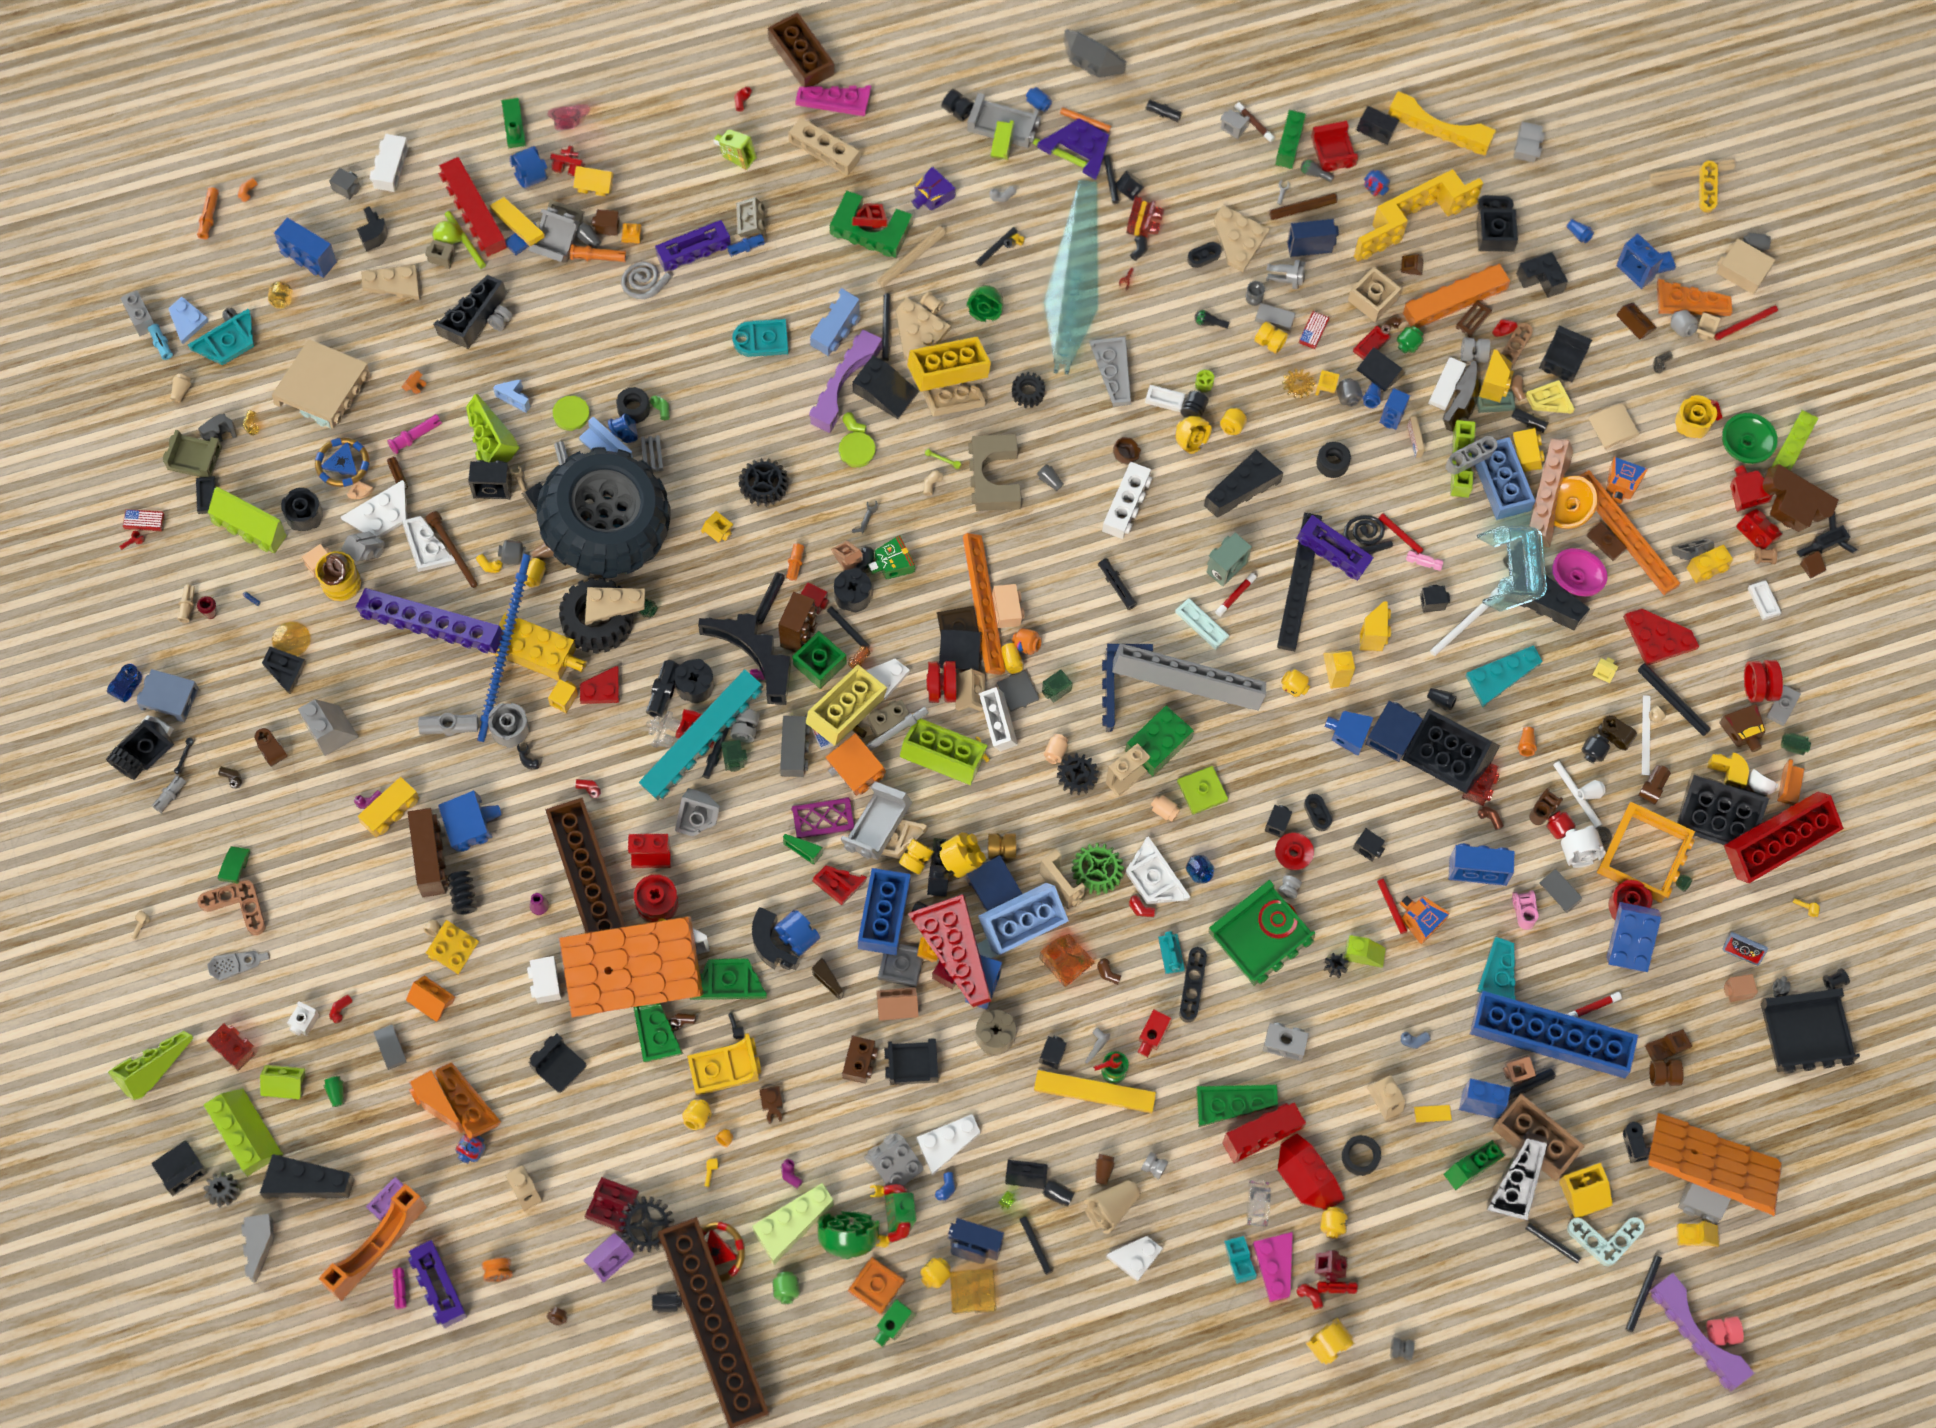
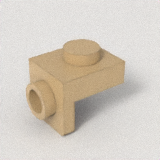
M1703 312L1695 334H1698V338L1705 341L1713 339L1721 318Z

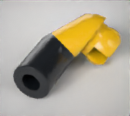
M1015 234L1011 238L1004 240V246L1006 248H1014L1017 244L1022 246L1025 237Z

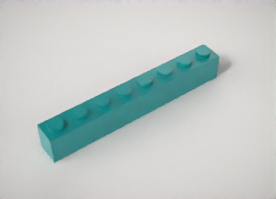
M744 669L638 783L656 800L665 798L670 792L669 788L682 780V774L695 766L697 763L695 760L700 755L704 756L710 748L708 746L713 741L717 742L722 737V731L726 727L730 728L736 722L735 717L739 713L743 714L749 708L750 701L753 698L756 700L762 694V684Z

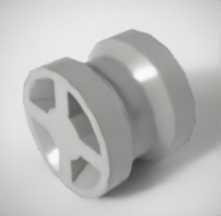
M1286 875L1283 877V885L1280 886L1278 891L1285 897L1295 899L1298 895L1297 889L1301 887L1302 882L1293 876Z

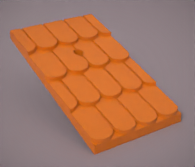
M691 916L559 938L572 1017L703 995Z
M1658 1113L1649 1155V1166L1775 1216L1782 1162L1777 1158L1753 1151L1751 1147L1720 1138L1715 1133L1690 1126L1689 1122Z

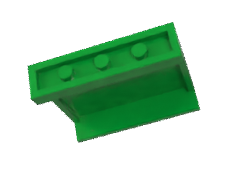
M1270 879L1209 927V934L1253 986L1257 983L1260 985L1264 983L1272 971H1279L1287 959H1294L1302 947L1307 948L1315 941V932L1310 931L1279 895ZM1279 900L1281 903L1271 904L1263 911L1262 923L1267 931L1273 934H1283L1291 929L1294 919L1298 922L1294 932L1285 938L1269 937L1259 926V912L1270 901ZM1279 911L1285 915L1286 922L1283 926L1275 927L1271 924L1270 917L1274 912ZM1275 914L1272 917V921L1280 925L1283 923L1284 917L1281 914Z

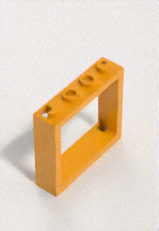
M1630 801L1596 873L1619 884L1626 880L1639 881L1609 867L1631 818L1634 817L1683 840L1661 890L1643 883L1647 890L1651 892L1652 899L1662 903L1664 898H1669L1673 890L1670 887L1672 881L1676 882L1680 875L1678 868L1680 865H1684L1688 857L1685 854L1686 850H1691L1695 840L1692 837L1695 831Z

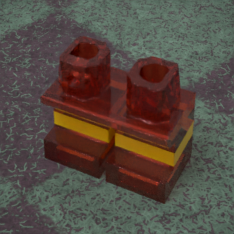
M1135 196L1126 234L1143 235L1146 238L1148 233L1158 235L1161 223L1152 221V218L1162 220L1164 208L1155 206L1156 201L1149 203L1142 201V197Z

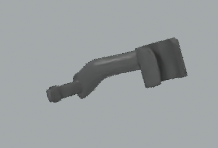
M876 500L874 507H870L867 501V512L861 523V528L852 529V533H864L872 513L878 510Z

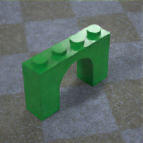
M846 190L830 223V234L835 238L845 239L854 245L858 244L866 247L868 250H875L887 257L896 258L913 224V214L896 209L886 228L878 232L864 231L859 226H852L853 217H857V212L859 209H862L863 196Z

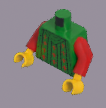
M901 1184L884 1185V1187L882 1185L870 1186V1188H875L876 1190L874 1195H870L871 1197H883L884 1194L886 1195L888 1236L879 1234L878 1240L880 1242L876 1244L878 1247L886 1248L890 1242L893 1243L908 1237L910 1230L916 1222L914 1194L907 1193V1189Z

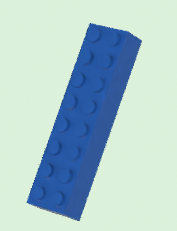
M1482 991L1478 997L1470 1034L1624 1079L1631 1071L1638 1035L1485 991Z

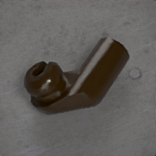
M220 767L218 775L228 778L231 788H240L242 785L240 773L234 769Z

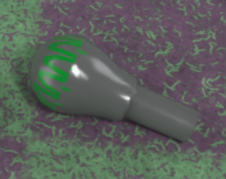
M1307 159L1301 163V171L1305 175L1321 177L1329 182L1332 181L1334 176L1323 171L1313 160Z

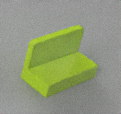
M1010 120V123L997 121L991 157L1009 159L1015 128L1013 120Z
M265 1065L260 1074V1095L300 1099L301 1083L305 1077V1068Z

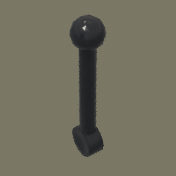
M187 738L185 741L187 745L178 766L174 769V773L177 775L181 774V767L188 750L194 744L192 738Z

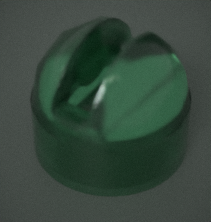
M1680 875L1675 883L1680 890L1685 892L1690 887L1693 879L1687 875Z

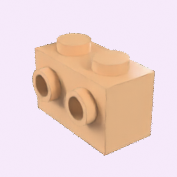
M1016 584L994 586L992 598L997 627L1020 626L1021 620L1024 619V609L1020 608L1021 592L1017 591Z

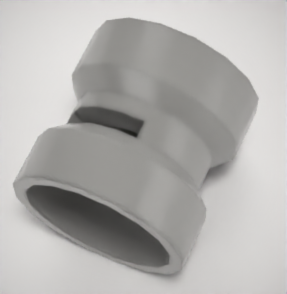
M498 305L494 310V315H490L487 322L494 329L502 331L505 323L509 322L513 316L508 309Z
M1150 1152L1141 1170L1145 1172L1150 1171L1153 1177L1160 1179L1169 1162L1165 1159H1158L1156 1154Z

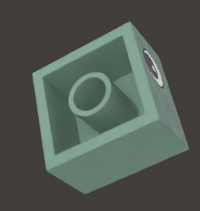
M1234 533L1231 537L1227 536L1222 541V545L1218 549H1213L1209 554L1210 558L1207 563L1206 573L1221 586H1225L1249 561L1252 546L1237 533Z

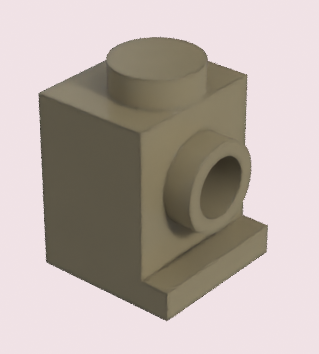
M432 240L430 246L426 248L425 256L429 263L445 266L446 269H450L455 257V251L451 244Z

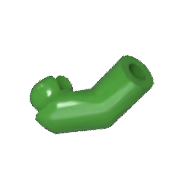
M652 396L650 404L660 411V419L664 421L669 420V403L659 396Z

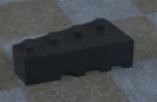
M1256 449L1205 497L1204 507L1218 518L1238 507L1239 504L1251 500L1253 496L1267 491L1273 485L1276 486L1281 483L1283 472Z

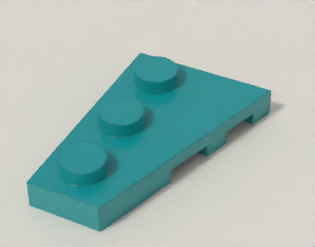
M1495 936L1477 992L1485 991L1516 1000L1513 942Z

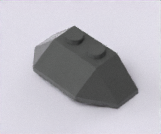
M1065 30L1064 44L1069 62L1074 66L1080 67L1090 75H1095L1098 78L1124 74L1126 60L1120 58L1110 48L1078 31Z

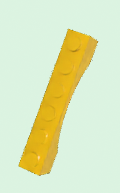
M1397 91L1388 115L1400 120L1399 122L1411 128L1419 129L1426 134L1434 135L1444 141H1449L1459 147L1469 149L1476 154L1486 156L1496 132L1495 129L1480 123L1461 126L1442 122L1425 112L1414 97Z

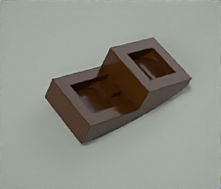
M1684 1029L1667 1034L1664 1038L1645 1045L1651 1060H1665L1693 1047Z

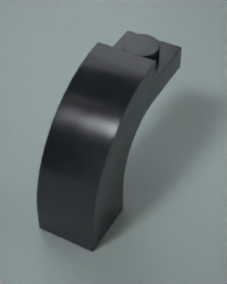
M759 907L752 923V938L756 953L766 965L774 970L777 964L780 963L782 968L796 971L799 966V958L778 949L771 941V933L778 921L777 914Z

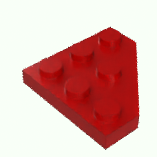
M1639 609L1626 613L1623 616L1641 657L1647 665L1698 650L1699 648L1692 630L1647 610Z

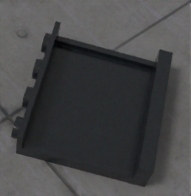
M1843 988L1765 998L1760 1004L1777 1072L1791 1074L1798 1069L1812 1071L1820 1066H1823L1824 1069L1835 1067V1064L1849 1066L1853 1065L1860 1057V1054H1855L1841 1002L1844 996Z

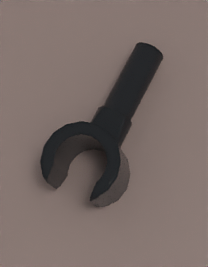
M729 1013L733 1038L743 1039V1027H737L733 1013Z

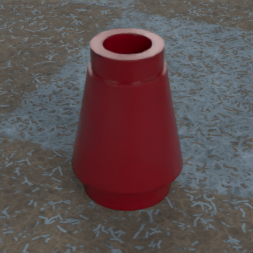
M208 596L201 597L197 602L198 611L208 619L215 618L217 615L215 600Z

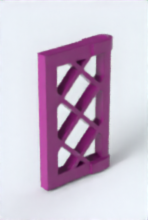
M850 798L792 806L791 811L793 812L797 838L852 831L854 822ZM845 804L843 812L833 807L834 805ZM829 807L823 816L814 809ZM831 809L840 815L835 823L825 818ZM810 810L804 819L799 816L798 811ZM812 812L821 818L815 826L806 821ZM842 817L847 819L848 825L837 826ZM823 820L832 825L829 828H817ZM805 823L808 826H810L812 830L802 832L801 826Z

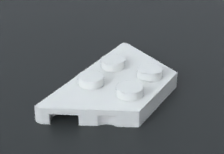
M402 480L344 514L341 516V519L360 532L370 531L376 538L389 533L402 525V520L407 519L405 482Z
M1149 836L1146 837L1143 845L1126 869V874L1147 904L1189 900L1190 895Z

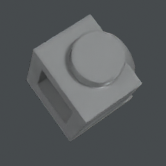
M1231 109L1228 112L1225 111L1220 119L1222 121L1221 129L1239 139L1248 128L1250 117L1246 116L1244 118L1240 113L1234 112Z

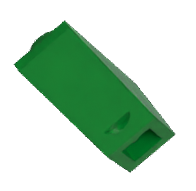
M1491 1140L1456 1162L1443 1175L1452 1187L1458 1190L1501 1160L1505 1155L1496 1143Z

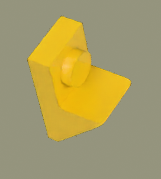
M1701 1221L1699 1224L1678 1223L1676 1225L1678 1245L1719 1246L1718 1225L1706 1221Z

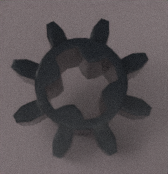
M1332 953L1331 959H1325L1324 962L1328 965L1324 967V971L1330 973L1329 977L1337 975L1340 978L1341 972H1347L1348 969L1344 966L1348 964V960L1344 961L1342 958L1343 954L1335 956ZM1335 963L1339 964L1337 968L1333 967Z

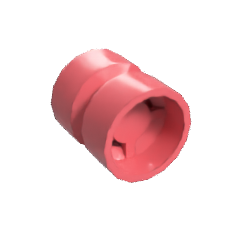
M1738 1317L1725 1318L1724 1321L1721 1319L1707 1321L1708 1339L1717 1347L1725 1346L1726 1342L1729 1345L1743 1342V1327Z

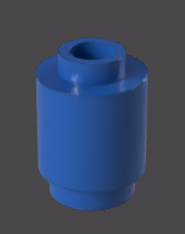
M1037 87L1034 89L1030 88L1026 93V102L1039 111L1046 112L1053 102L1050 96Z

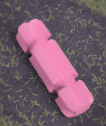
M1414 551L1408 552L1406 558L1408 562L1413 563L1415 561L1418 565L1428 568L1434 567L1433 569L1438 571L1442 569L1443 560L1437 558L1434 560V557L1420 553L1418 555Z

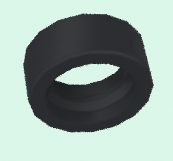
M1358 1135L1346 1142L1342 1150L1341 1159L1344 1167L1350 1173L1365 1176L1371 1174L1377 1168L1381 1160V1150L1379 1144L1373 1138ZM1364 1144L1372 1150L1373 1160L1368 1166L1359 1167L1351 1161L1350 1150L1353 1146Z

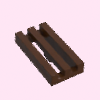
M1477 300L1458 322L1456 328L1458 330L1461 329V332L1464 334L1466 332L1467 336L1471 338L1488 318L1492 310ZM1479 306V307H1480L1479 311H1478V312L1474 315V317L1468 322V324H1467L1466 326H1464L1463 324L1465 323V321L1471 316V314H1472V313L1477 309V307ZM1483 311H1486L1485 314L1470 330L1469 328L1471 327V325L1477 320V318L1482 314Z

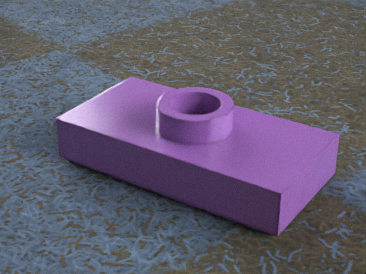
M394 1177L366 1208L382 1221L390 1208L391 1198L404 1184Z

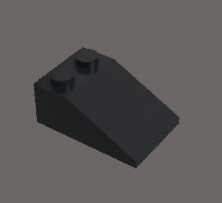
M874 355L852 382L853 393L896 419L901 417L919 393L912 384L888 363Z

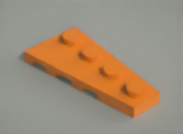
M1658 278L1657 295L1658 311L1660 314H1674L1677 311L1687 310L1692 315H1702L1704 312L1716 316H1731V296L1711 291L1703 292L1699 291V288H1687L1680 286L1681 284L1673 282L1671 284Z
M452 1062L436 1070L434 1074L469 1140L498 1127L501 1121Z

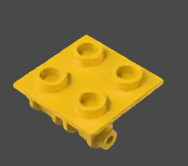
M446 920L425 953L429 955L428 958L430 960H436L456 974H459L479 941Z

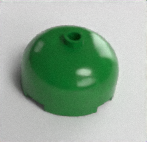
M841 1211L842 1214L831 1216L830 1213H827L818 1218V1241L821 1247L831 1255L843 1259L861 1257L873 1250L877 1244L879 1220L873 1221L872 1216L869 1214ZM850 1217L854 1218L853 1224H850Z

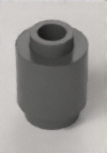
M1748 232L1747 236L1743 237V242L1764 252L1770 248L1771 237L1763 233Z

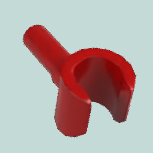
M135 530L131 534L132 538L120 545L119 548L123 550L134 542L142 544L145 538L143 535L136 538L140 533Z
M1113 1054L1109 1061L1094 1066V1070L1097 1071L1110 1066L1118 1068L1122 1062L1115 1063L1113 1059L1118 1058L1120 1055Z

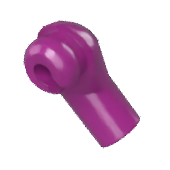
M377 790L370 798L358 795L355 797L354 803L359 809H366L382 793Z
M786 1159L781 1165L782 1178L798 1189L803 1180L794 1174V1161Z

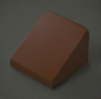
M1420 254L1402 256L1401 273L1422 275L1424 260Z
M1819 551L1805 557L1800 563L1810 579L1826 571Z

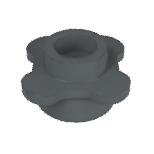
M1786 976L1775 980L1773 984L1774 997H1778V995L1786 996L1789 993L1791 984L1787 981Z

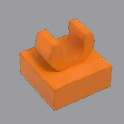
M418 370L414 371L401 387L405 391L412 389L415 394H419L421 391L417 388V384H420L422 387L426 385V382L420 379L423 374Z

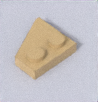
M902 820L881 855L899 859L908 850L907 847L912 839L918 841L928 831L927 825Z

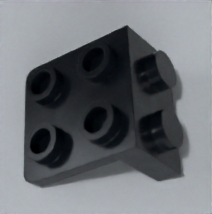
M557 1033L547 1038L544 1042V1047L540 1051H535L529 1061L531 1069L558 1093H562L586 1068V1062L574 1053Z

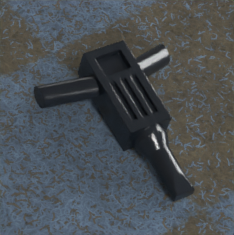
M1834 512L1829 517L1830 531L1817 536L1811 545L1796 551L1800 558L1817 551L1822 554L1838 546L1852 554L1858 552L1859 549L1847 543L1851 537L1843 525L1837 527Z

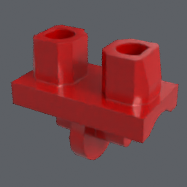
M569 145L567 150L561 149L560 154L562 155L551 153L550 159L552 160V171L562 173L564 165L569 166L568 174L575 177L576 166L585 167V163L582 160L575 159L579 157V153L574 152L573 146Z

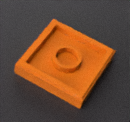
M871 1257L848 1289V1292L882 1315L905 1283V1279Z

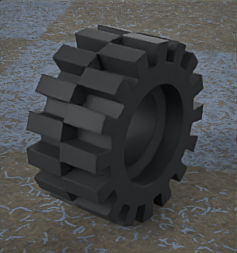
M1027 372L1026 376L1024 373H1021L1020 377H1016L1012 385V398H1014L1015 403L1018 401L1019 406L1024 404V408H1027V405L1033 408L1034 404L1038 406L1039 402L1043 401L1045 385L1040 376L1036 378V373H1033L1031 376L1030 372ZM1029 385L1035 388V393L1027 395L1021 389L1023 386Z
M115 747L106 758L111 766L133 780L144 769L142 763L119 747Z

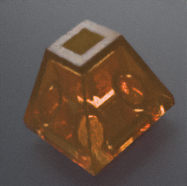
M1070 934L1055 939L1040 952L1039 957L1042 963L1065 988L1095 964V961Z

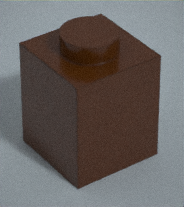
M597 209L596 216L592 218V227H595L596 234L618 236L619 212Z

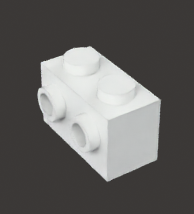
M554 956L530 960L531 967H527L529 979H533L534 986H530L532 998L536 997L538 1004L561 1000Z

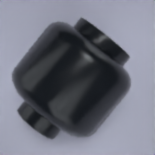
M1599 734L1589 736L1581 749L1585 755L1584 759L1593 764L1595 761H1604L1610 751L1609 740Z

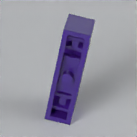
M722 220L655 245L656 256L664 272L675 270L684 264L693 263L699 258L708 257L717 251L726 250L727 246L731 245V241ZM712 229H715L714 231H711V232H709V233H707V234L704 233V232L710 231V230H712ZM677 243L676 246H673V247L668 248V249L666 248V247L672 246V245H674V244Z
M1313 515L1296 537L1303 546L1309 547L1319 557L1325 558L1332 566L1341 569L1348 577L1357 581L1374 558Z
M430 1240L409 1250L411 1255L408 1258L412 1269L417 1268L419 1273L416 1276L421 1288L424 1286L426 1288L427 1294L424 1296L428 1305H433L436 1312L433 1313L436 1323L438 1325L442 1324L444 1328H447L467 1318L433 1241ZM432 1256H433V1258H434V1260H435V1262H436L435 1265L433 1264V1262H432V1260H431V1257H432ZM423 1262L427 1270L435 1267L448 1297L452 1298L455 1307H452L449 1299L442 1301L445 1308L442 1311L439 1305L441 1301L430 1276L421 1265Z

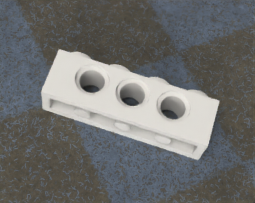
M1130 462L1105 518L1102 532L1120 539L1124 538L1125 533L1129 534L1132 528V523L1130 522L1132 518H1136L1139 511L1137 506L1145 498V487L1149 488L1153 477H1150L1151 469ZM1137 484L1139 487H1133L1131 485ZM1129 499V500H1131L1132 502H1131V503H1127V502H1125L1124 500ZM1118 515H1124L1125 518H1119Z

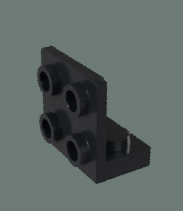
M183 1141L152 1162L153 1168L172 1196H175L208 1173L187 1141Z

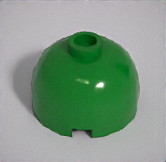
M988 285L977 287L968 298V312L972 317L981 322H986V319L997 320L1004 306L1000 291Z

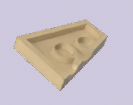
M416 265L361 271L363 291L380 294L390 293L396 294L398 297L409 296L420 300Z

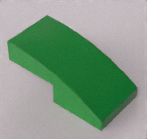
M231 846L221 865L217 877L218 880L238 884L242 869L246 868L250 849Z

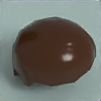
M1123 437L1115 442L1113 454L1115 459L1121 464L1129 465L1130 462L1134 463L1140 457L1141 448L1138 447L1137 442L1132 438Z

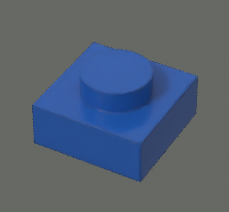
M1671 252L1660 253L1664 258L1657 274L1675 270L1676 265Z

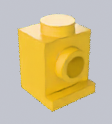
M715 511L705 521L700 532L703 534L707 533L720 543L722 540L727 541L732 535L731 529L734 524Z

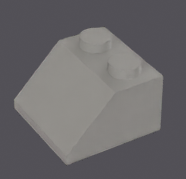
M1689 1182L1685 1186L1678 1208L1682 1209L1687 1215H1697L1703 1221L1717 1224L1722 1219L1731 1198Z

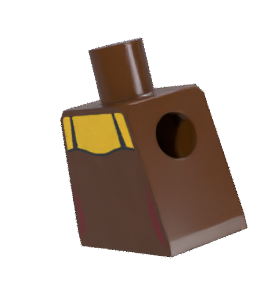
M1757 704L1723 716L1719 723L1737 747L1748 744L1751 752H1756L1762 748L1759 739L1765 734V727Z

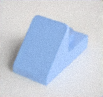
M521 380L510 381L493 387L495 397L525 413L530 409L528 397L520 393L523 388Z

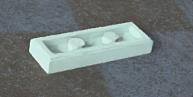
M1188 598L1176 609L1175 613L1215 650L1229 638V635L1191 599Z

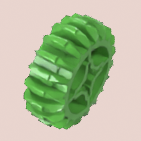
M1098 842L1095 844V848L1089 844L1088 850L1082 847L1081 853L1077 852L1075 855L1076 859L1072 861L1074 865L1071 868V871L1074 872L1073 879H1078L1076 885L1079 886L1083 883L1085 890L1089 888V894H1092L1093 890L1096 891L1097 895H1100L1101 890L1107 894L1108 888L1112 891L1115 890L1114 885H1119V879H1123V874L1121 873L1124 871V866L1121 865L1123 860L1118 859V852L1113 854V847L1107 850L1106 844L1102 848L1099 847ZM1087 860L1090 868L1084 874L1082 865ZM1111 864L1114 873L1109 878L1106 869ZM1092 879H1099L1100 882L1093 881Z

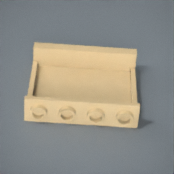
M308 339L272 393L274 405L281 407L283 403L329 421L331 428L334 429L336 424L341 422L345 410L350 408L355 395L359 394L362 384L368 380L370 376L368 364Z

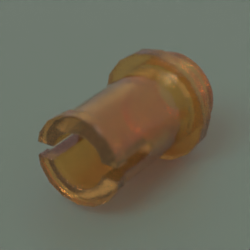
M861 646L855 655L849 658V667L852 669L856 665L862 667L861 664L871 654L870 650L865 646Z

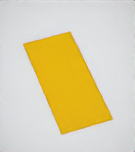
M1450 1105L1414 1107L1416 1123L1452 1120Z

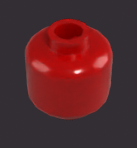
M1557 811L1547 819L1549 822L1546 827L1555 839L1566 837L1565 833L1576 827V824L1567 812L1561 813V811Z

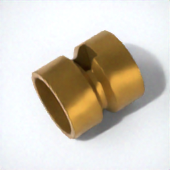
M988 833V859H994L1001 855L1005 859H1016V833H1005L1003 837L999 833Z

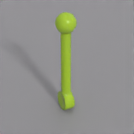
M930 449L925 451L926 456H933L953 465L955 469L961 467L959 461L954 462L933 453Z

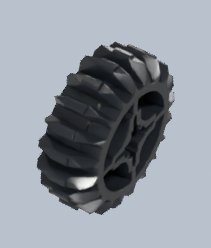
M761 457L760 462L754 459L753 465L747 463V469H742V474L739 475L740 481L738 482L741 488L740 492L744 494L745 500L750 499L751 504L756 501L758 507L761 503H764V506L767 507L770 502L774 506L775 500L780 502L781 496L785 497L786 490L789 488V478L787 477V471L783 470L782 465L778 466L777 461L771 463V459L768 458L764 462ZM752 477H754L755 482L753 483V486L750 487L749 481ZM777 478L779 482L778 485L774 488L772 483L774 482V479Z
M642 1196V1203H639L638 1199L635 1198L634 1203L636 1206L633 1207L632 1204L628 1203L627 1207L630 1211L622 1210V1213L627 1215L626 1219L619 1218V1221L625 1222V1225H620L619 1229L626 1230V1232L621 1234V1237L628 1236L629 1238L625 1243L628 1245L633 1241L631 1248L634 1250L638 1245H640V1252L644 1251L645 1246H647V1251L651 1252L652 1245H654L656 1250H659V1237L657 1236L651 1240L652 1230L663 1225L662 1230L670 1227L668 1223H674V1219H668L667 1217L672 1215V1211L665 1213L664 1211L668 1205L664 1204L662 1207H659L662 1202L660 1199L653 1204L654 1197L652 1196L649 1198V1202H646V1197ZM648 1207L656 1209L662 1219H652L648 1212ZM642 1208L640 1220L630 1223L633 1214ZM646 1218L649 1222L656 1223L651 1224V1227H649L647 1231L645 1227L637 1226L641 1225L642 1222H644L643 1220ZM631 1229H641L645 1241L636 1239Z

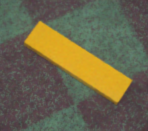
M505 197L489 205L491 211L529 246L545 238L544 233Z

